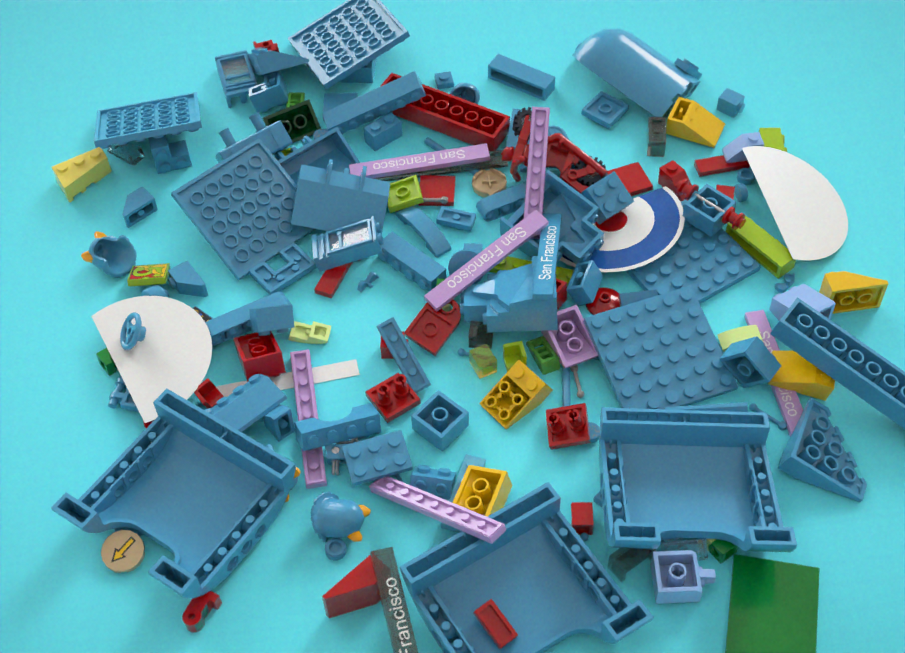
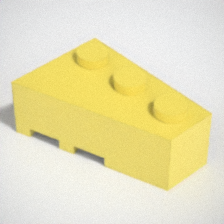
M100 147L52 166L56 181L69 203L74 200L73 197L78 193H84L86 187L90 184H96L112 172L107 156Z

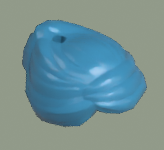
M459 83L449 93L475 104H478L480 100L479 91L470 83Z

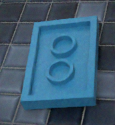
M401 430L342 446L353 486L413 470Z

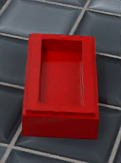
M492 599L473 612L499 650L518 636Z

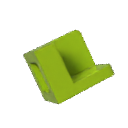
M522 341L503 345V360L507 372L518 360L522 361L525 365L527 364V355Z

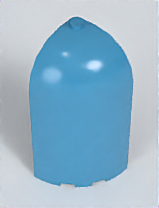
M620 28L603 29L589 36L576 47L573 56L580 63L661 121H664L670 114L678 97L686 98L691 96L700 83L699 80L685 72L634 34Z

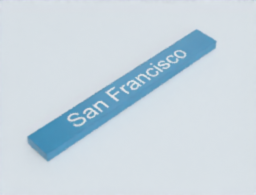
M543 214L549 223L541 230L533 300H553L562 214Z

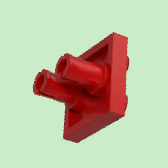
M397 373L365 391L366 397L387 423L421 404L420 398L407 384L406 376Z
M585 403L546 410L548 441L551 450L591 443L587 406Z

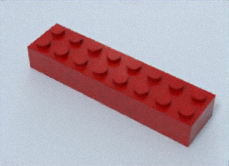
M391 73L381 86L402 76ZM424 84L422 86L426 96L402 108L391 111L398 117L472 145L487 143L488 150L493 153L507 136L510 127V116Z

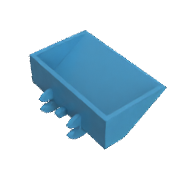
M338 127L313 141L308 136H304L301 140L303 146L299 149L295 146L291 147L292 153L284 156L280 151L274 155L296 185L301 164L327 169L329 159H333L332 171L343 173L344 168H349L350 164L360 163Z
M329 159L327 169L301 164L291 224L331 231L362 220L371 219V216H374L376 223L380 222L383 229L390 182L367 178V166H363L360 176L348 174L349 168H344L343 173L332 171L333 159ZM369 235L360 238L369 239Z

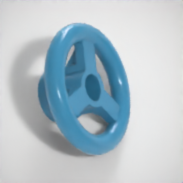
M136 312L127 316L121 329L120 343L124 350H131L138 341L142 342L146 335V328L142 326L141 317ZM134 318H135V321H136V324H135V325H133V324L131 323V321H132Z

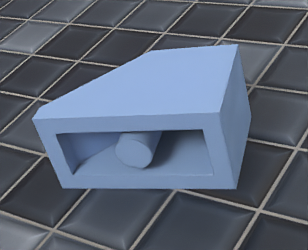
M760 133L741 134L722 148L726 163L748 161L742 149L744 147H764Z

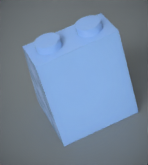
M802 284L797 287L794 286L782 294L775 295L772 298L769 309L780 320L798 297L822 315L831 319L836 303L811 287Z

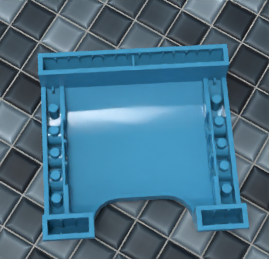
M166 388L153 402L158 417L79 499L65 492L51 509L87 533H100L121 527L140 531L175 555L174 562L163 555L148 571L149 575L182 597L196 598L208 593L225 580L266 533L288 496L296 465Z
M601 408L599 472L604 526L609 546L611 548L657 549L661 545L662 538H707L731 542L743 551H794L797 547L793 527L783 526L765 446L770 430L767 413Z
M549 482L488 516V518L505 524L506 531L492 544L461 531L400 566L401 574L411 598L443 653H543L567 637L582 633L594 635L607 643L614 644L652 621L654 617L640 599L631 604L560 512L561 497ZM490 599L494 601L518 634L515 639L500 650L473 614L476 609Z

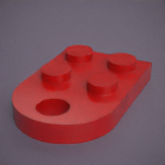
M453 299L447 303L453 307L448 312L442 308L436 312L427 302L405 330V337L436 356L461 320L460 307Z

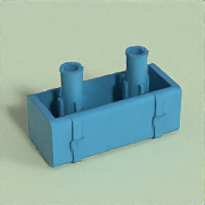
M259 112L249 117L257 131L245 139L236 142L229 128L219 132L227 147L218 152L215 157L218 163L258 138L261 139L273 155L277 154L276 152L278 151L281 152L288 148L293 142L280 120L266 126Z

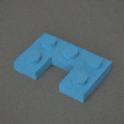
M294 242L279 251L280 257L287 264L277 271H274L265 261L249 270L250 275L270 295L285 289L316 269L315 262Z

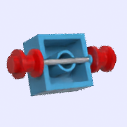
M686 178L676 184V194L679 196L682 194L686 195L685 199L687 202L684 204L682 215L684 220L710 237L728 222L732 224V229L734 230L741 229L746 222L745 214H736V201L708 184L699 190L698 185H689V180Z

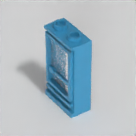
M247 50L216 56V66L228 107H232L230 97L240 95L241 102L246 103L248 101L246 94L249 93V88L257 86Z
M371 216V219L325 232V234L311 235L313 260L319 272L382 253L384 240L381 235L383 231L380 222L376 223L374 216Z

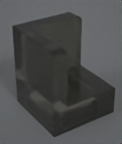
M470 321L469 348L492 349L494 332H487V325H483V322Z

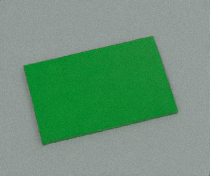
M734 554L725 653H816L820 568Z

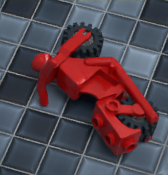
M528 107V110L522 108V112L519 110L514 116L512 129L515 131V136L518 135L515 150L513 146L510 148L506 147L501 153L502 161H512L510 173L516 182L521 180L517 171L518 166L522 163L528 167L529 144L527 143L530 141L531 107ZM560 133L548 136L546 167L558 168L560 179L580 194L586 188L606 177L607 170L605 169V164L602 165V160L598 162L597 157L593 160L592 156H588Z

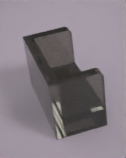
M648 117L647 156L664 157L666 148V118Z
M619 548L609 556L608 568L623 582L627 572L646 558L651 561L652 553L656 552V549Z

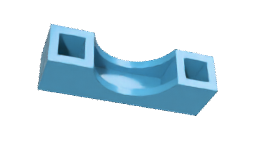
M372 403L353 407L348 416L335 421H322L313 417L294 422L296 440L303 451L381 431L380 415Z

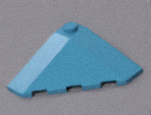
M810 398L785 447L778 468L795 479L861 502L867 483L864 478L859 479L854 470L857 464L851 452H845L841 444L844 438L838 426L833 427L828 418L832 415L829 408Z

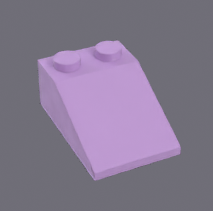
M577 305L557 312L558 330L541 331L559 357V361L564 369L599 357Z

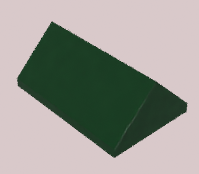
M309 99L262 118L266 126L280 120L293 143L303 139L304 136L309 137L316 130L321 129Z

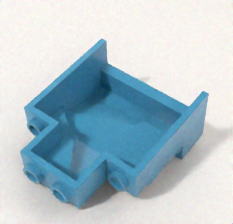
M547 170L542 215L562 214L557 262L561 259L562 255H565L575 264L589 261L592 253L595 250H599L604 244V233L593 225L599 218V207L551 171ZM525 202L508 220L503 217L500 218L501 236L524 219ZM529 239L518 249L531 258L532 256H538L540 239Z
M532 256L531 264L511 270H499L496 274H488L487 281H484V283L470 285L461 293L460 314L464 315L465 322L483 321V325H487V332L558 330L556 275L553 300H533L538 256Z

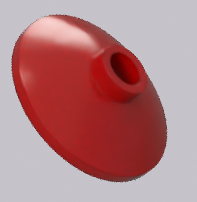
M598 288L593 303L586 304V307L592 315L620 307L619 293L611 288Z

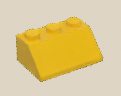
M468 465L452 503L486 517L502 509L512 488L507 471Z

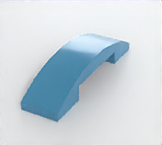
M411 206L395 212V215L405 225L409 224L426 242L427 249L436 258L451 250L450 244L439 228L419 208Z

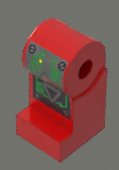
M209 591L202 596L192 598L182 615V620L187 630L198 632L204 627L205 619L211 609L218 610L222 604L218 594Z

